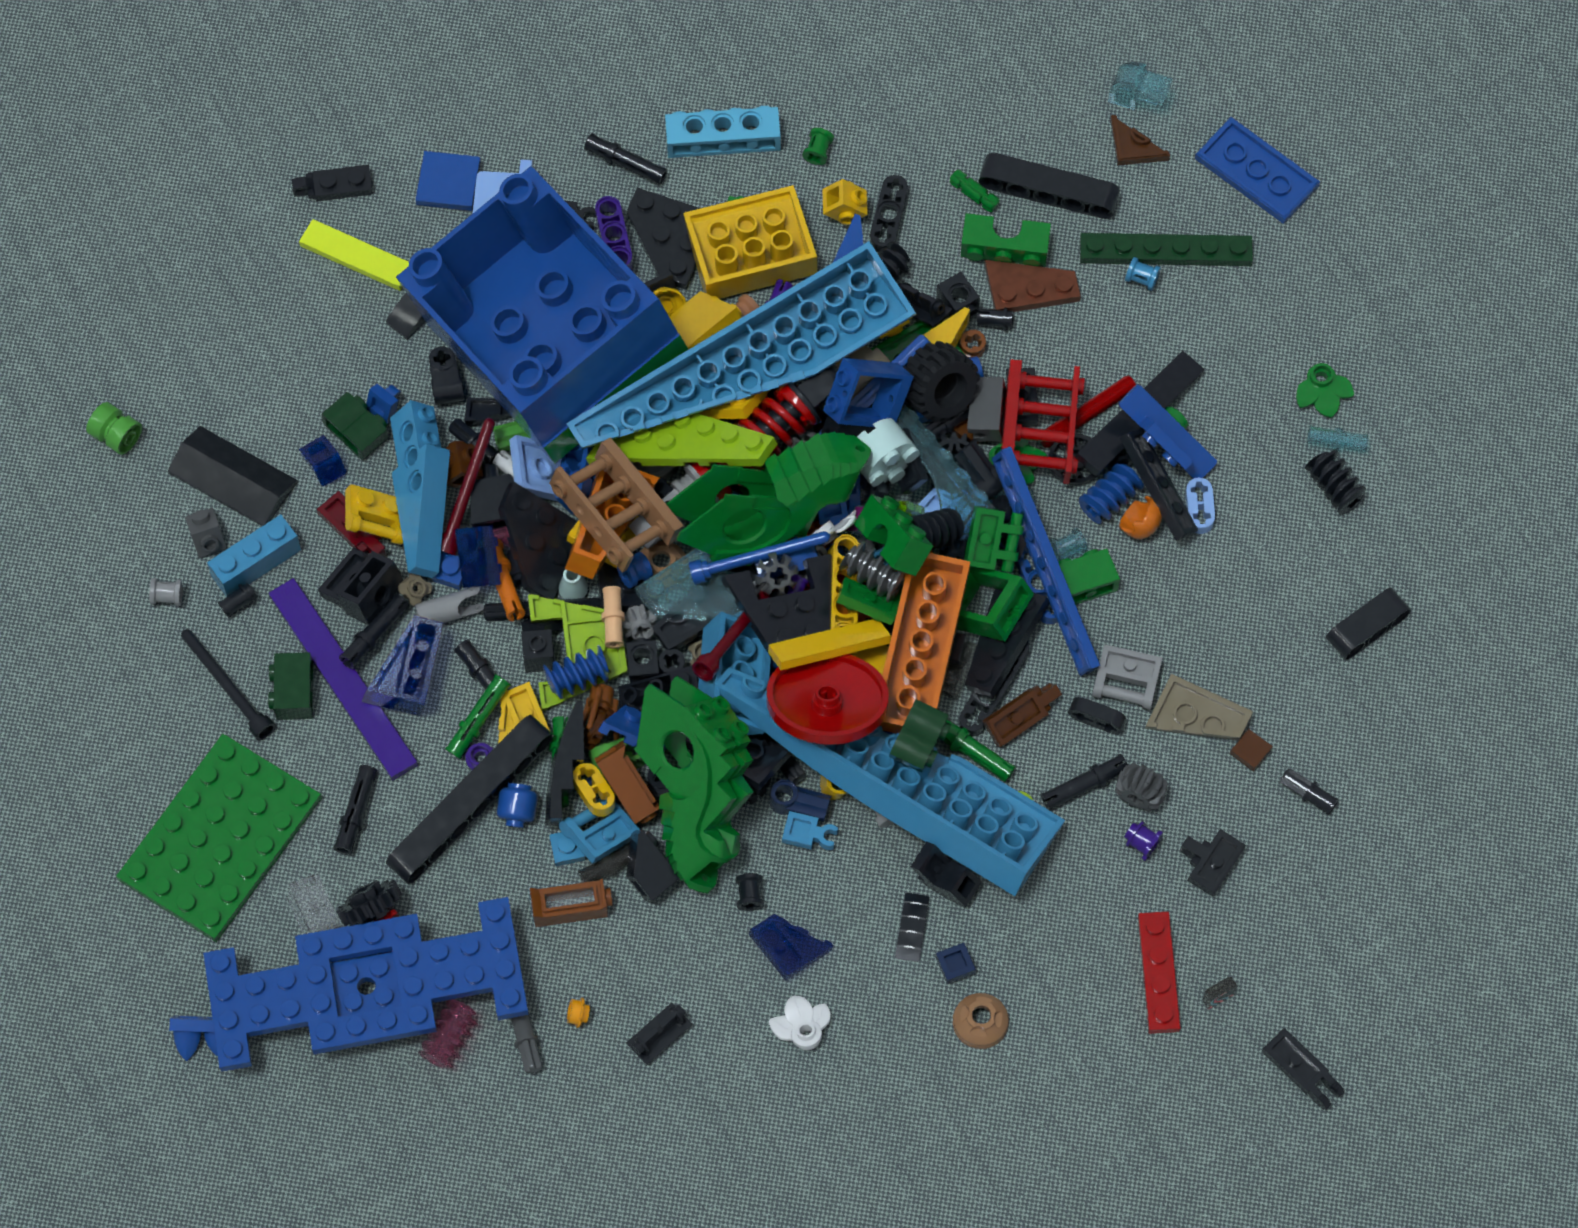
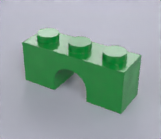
M965 214L961 257H966L972 261L983 259L1046 267L1051 223L1022 220L1021 231L1017 236L1002 238L993 229L994 216Z
M871 494L854 525L866 539L885 545L880 555L893 569L916 576L933 548V545L925 537L926 532L912 523L913 518L899 508L900 504L898 501L886 495L881 498Z

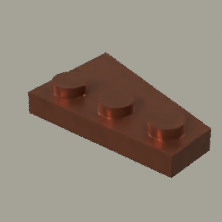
M985 260L984 266L995 310H1004L1006 307L1010 311L1018 312L1080 301L1081 296L1075 271Z

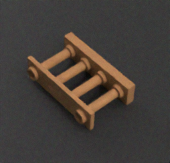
M610 437L601 442L594 457L596 461L570 476L559 466L556 468L549 484L554 494L566 503L606 552L609 561L616 565L623 573L628 569L634 557L633 551L657 537L661 538L667 546L677 540V536L684 525ZM602 470L607 472L614 483L589 498L578 488V484ZM619 493L625 494L633 505L608 520H605L595 508ZM638 515L643 516L651 527L624 543L615 533L614 529Z

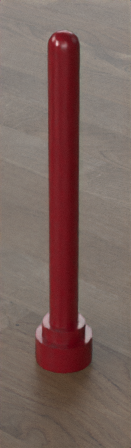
M487 418L483 422L446 532L442 534L441 551L455 556L460 546L457 544L459 538L456 536L495 426V421L491 418Z
M776 588L772 590L770 595L760 590L757 594L758 600L770 598L776 591ZM744 611L710 653L700 655L693 663L692 669L697 677L710 681L717 674L720 665L719 660L750 623Z

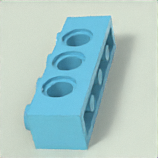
M778 107L731 108L723 111L706 109L693 113L677 111L672 114H665L668 158L781 151ZM749 126L756 127V129L754 130H748L746 128ZM721 128L728 129L725 132L718 131V129ZM692 130L700 131L696 134L690 133V131Z

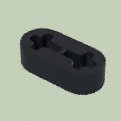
M1075 697L1068 710V714L1073 719L1112 734H1120L1126 721V716L1121 712L1082 697Z

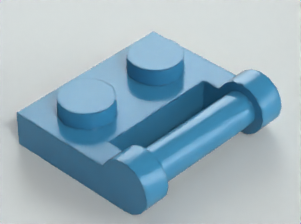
M598 799V802L602 805L607 804L606 800ZM616 801L613 812L607 818L585 831H582L580 827L598 817L593 815L589 809L573 818L567 817L559 822V829L565 837H570L592 864L630 842L631 833L635 830H640Z

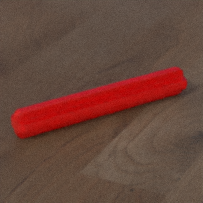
M1129 375L1123 377L1079 406L1076 412L1075 430L1123 399L1136 385L1132 377ZM1068 417L1061 418L1045 430L1067 432ZM1039 441L1045 448H1049L1054 443Z

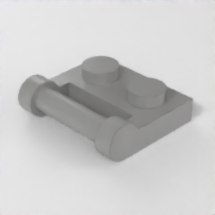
M1104 644L1092 697L1101 699V696L1140 704L1142 708L1151 710L1163 657ZM1106 678L1145 686L1146 691L1141 693L1104 683Z

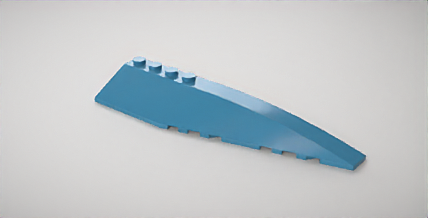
M870 241L566 424L580 447L584 449L600 444L610 437L613 440L813 377L916 315V312Z

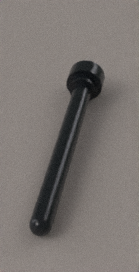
M189 629L183 630L181 633L182 639L249 720L248 725L250 726L249 731L258 741L270 736L276 728L270 717L258 713L193 632Z

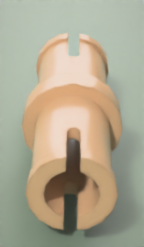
M607 586L602 589L604 612L601 614V621L605 623V647L620 648L624 646L622 622L625 621V613L621 607L622 591L618 586Z

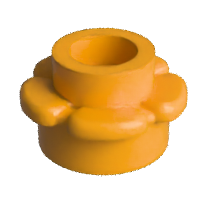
M581 997L580 1000L571 999L568 1006L567 1023L575 1024L576 1028H579L581 1023H587L590 1005L585 1004L584 998Z

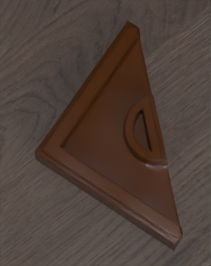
M1111 115L1110 123L1117 166L1169 161L1170 154L1167 150H1162L1153 144L1147 136L1135 128L1131 129L1118 120L1116 115Z

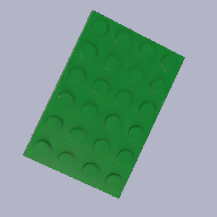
M222 733L116 875V878L119 882L214 942H217L315 809L322 796L319 792Z

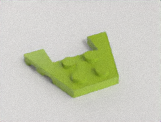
M534 594L528 595L531 623L562 620L566 656L573 663H575L576 653L579 652L586 659V650L590 648L597 655V646L600 645L609 669L608 681L627 673L624 646L620 648L605 647V623L601 621V614L604 612V609L568 603L558 599L553 600ZM600 676L597 677V684L605 683ZM587 680L586 690L584 691L576 684L574 695H571L565 688L563 689V699H560L555 693H552L548 682H538L541 710L552 708L590 690L592 684Z

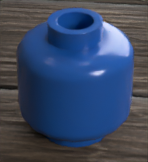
M508 783L507 788L500 790L497 816L500 819L506 820V826L524 828V822H532L535 819L538 795L536 792L531 791L532 786Z

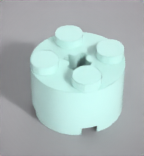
M886 418L874 423L873 425L876 429L869 434L864 430L857 436L871 449L870 457L860 472L873 487L878 486L883 481L885 483L889 480L891 483H896L901 480L905 475L904 469L908 466L907 463L914 461L920 454L901 427L892 418Z

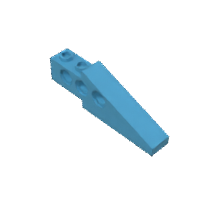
M410 400L390 417L398 467L392 472V479L408 573L433 578L439 573L450 450L441 448L434 407Z

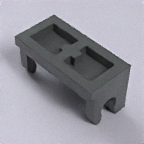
M980 377V381L977 382V385H979L978 392L974 393V401L969 403L967 430L968 433H973V440L1002 443L1007 390L1004 377Z

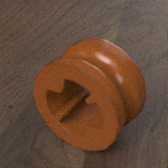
M978 330L964 332L960 339V349L968 358L975 356L979 358L984 354L986 345L984 334ZM974 340L978 342V346H973L972 349L968 348V342L972 343Z

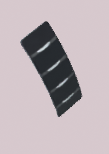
M912 893L905 894L895 955L896 959L919 962L929 896Z

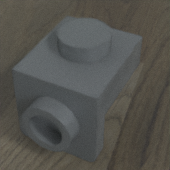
M213 507L206 510H198L191 515L185 516L198 557H205L226 549Z

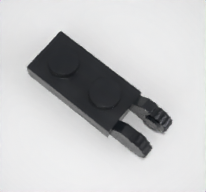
M1285 1028L1262 1049V1053L1306 1095L1309 1094L1311 1099L1323 1110H1327L1331 1103L1316 1087L1320 1081L1337 1097L1344 1093V1088L1328 1073L1329 1070Z

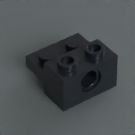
M353 547L321 585L318 592L322 598L343 607L347 615L368 625L398 591V586L402 583L403 578L393 560L374 551L367 554Z

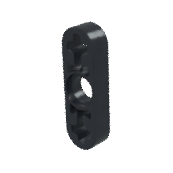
M899 175L888 176L882 184L870 232V243L878 253L882 248H886L889 242L896 243L908 194V183ZM894 186H899L895 200H891V189ZM885 209H893L896 211L897 216L893 219H885L881 216V212ZM883 228H886L887 239H885L884 243H881L879 238L882 235Z

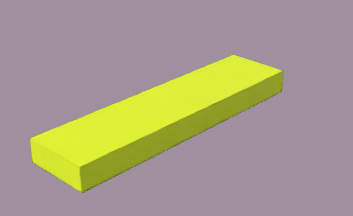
M312 219L299 240L300 246L396 290L401 291L402 285L396 276L409 266V262L314 219Z

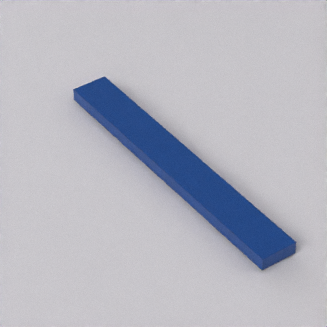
M1011 447L1004 448L992 457L993 464L1012 511L1024 514L1022 526H1024L1023 538L1080 676H1083L1100 666L1013 450Z

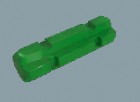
M957 169L950 177V184L957 189L962 188V193L977 204L982 203V207L988 212H993L999 205V198L992 193L988 194L986 188L972 178H966L967 174Z

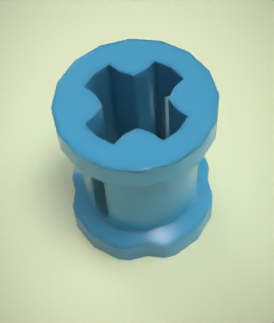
M1133 257L1125 281L1130 282L1132 280L1147 286L1148 290L1152 291L1159 277L1161 267L1149 266L1139 262L1138 258Z

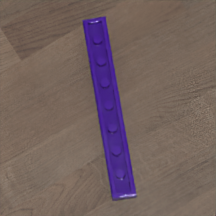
M292 578L268 593L270 599L304 650L311 653L314 665L391 780L393 781L417 767L416 759L356 670L350 669L343 664L347 659L340 661L339 655L343 653L342 649L295 579Z

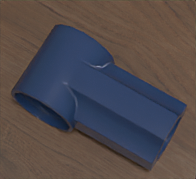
M782 779L774 783L771 788L770 806L779 815H786L791 811L817 817L819 821L824 822L831 795L797 787L793 782ZM787 793L791 796V799L782 802L776 798V795Z

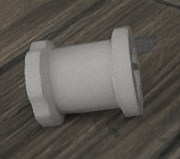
M157 578L151 579L149 591L151 605H156L157 602H166L181 606L183 596L182 580L161 582Z

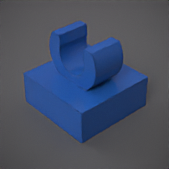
M378 384L374 385L369 389L366 402L367 410L373 415H380L387 424L390 423V417L396 413L399 402L395 397L401 391L393 385L386 389Z

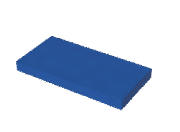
M1232 117L1195 154V159L1283 224L1319 187L1320 183L1319 180Z

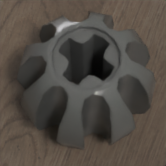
M776 552L767 554L769 557L768 563L764 564L760 559L756 565L757 568L763 569L761 574L754 575L756 584L766 582L761 591L767 595H770L775 588L777 596L785 595V586L789 585L794 589L797 581L791 580L792 575L799 574L798 566L788 567L792 557L785 553L778 561ZM777 567H779L783 577H777L775 581L770 576V573L776 572Z

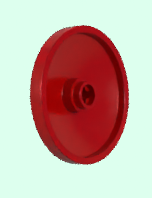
M850 654L785 670H780L777 667L768 681L766 694L769 714L781 729L798 739L824 745L849 743L872 733L883 722L887 713L889 699L887 684L878 670L868 662Z

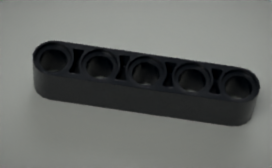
M998 153L986 155L978 180L979 184L988 190L1102 219H1109L1113 216L1120 194V188L1114 183Z

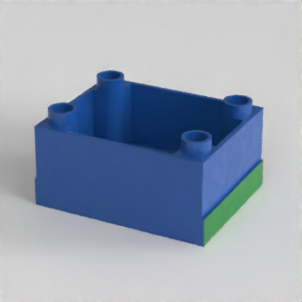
M532 166L521 174L507 177L502 182L499 192L433 247L417 251L411 257L409 266L396 276L428 326L453 351L455 356L554 464L578 445L577 440L566 423L688 350L659 298Z

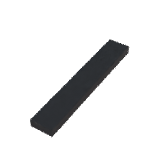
M1182 351L1144 389L1166 409L1203 373L1204 368L1186 352ZM1122 409L1077 453L1075 458L1097 477L1125 450L1119 438L1141 427Z

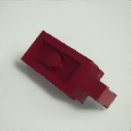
M339 491L316 509L317 514L352 548L354 547L363 552L367 551L369 554L371 551H374L384 557L387 555L385 546L379 542L382 537L359 530L357 532L346 530L345 496Z

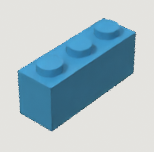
M280 514L208 561L207 565L211 577L227 597L239 589V584L243 586L246 583H252L301 551L298 536Z

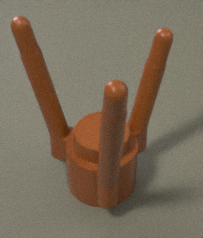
M597 684L595 687L592 685L590 695L586 698L583 710V728L588 718L587 729H592L599 709L602 710L608 706L614 710V713L617 712L619 700L613 698L614 689L609 685ZM613 731L614 741L620 739L619 733Z

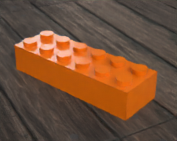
M929 553L916 576L906 573L882 674L889 693L887 713L883 722L879 725L882 726L883 731L900 733L916 699L938 709L970 572V561Z

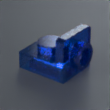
M324 435L299 449L302 458L314 471L321 486H326L346 474L347 471L339 453Z

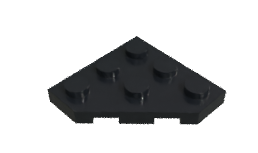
M637 188L627 209V217L631 225H633L639 241L655 269L657 277L666 272H671L676 287L687 290L697 266L683 213L701 208Z
M516 482L509 483L498 507V512L501 520L505 521L510 536L507 537L513 559L517 560L522 574V577H520L522 587L531 594L554 599L573 545L567 541V536L577 523V520Z

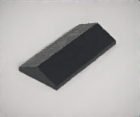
M199 426L181 443L168 469L170 475L261 526L271 521L298 483L293 477L202 426Z

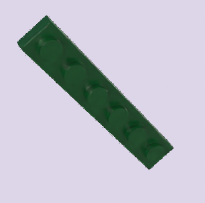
M1080 233V264H1130L1133 257H1136L1139 262L1147 265L1252 266V236Z

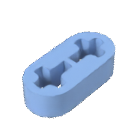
M1193 478L1189 481L1186 488V508L1198 528V531L1195 533L1204 534L1213 528L1215 521L1213 488L1211 483L1205 478ZM1197 487L1201 488L1203 492L1202 501L1197 499V494L1195 493V488ZM1199 510H1203V517L1206 519L1205 524H1200L1199 519H1197Z

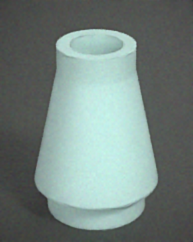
M565 569L558 589L564 599L584 598L587 594L588 584L582 575Z

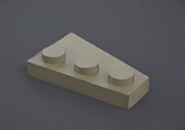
M1171 674L1145 729L1240 740L1253 715V711Z

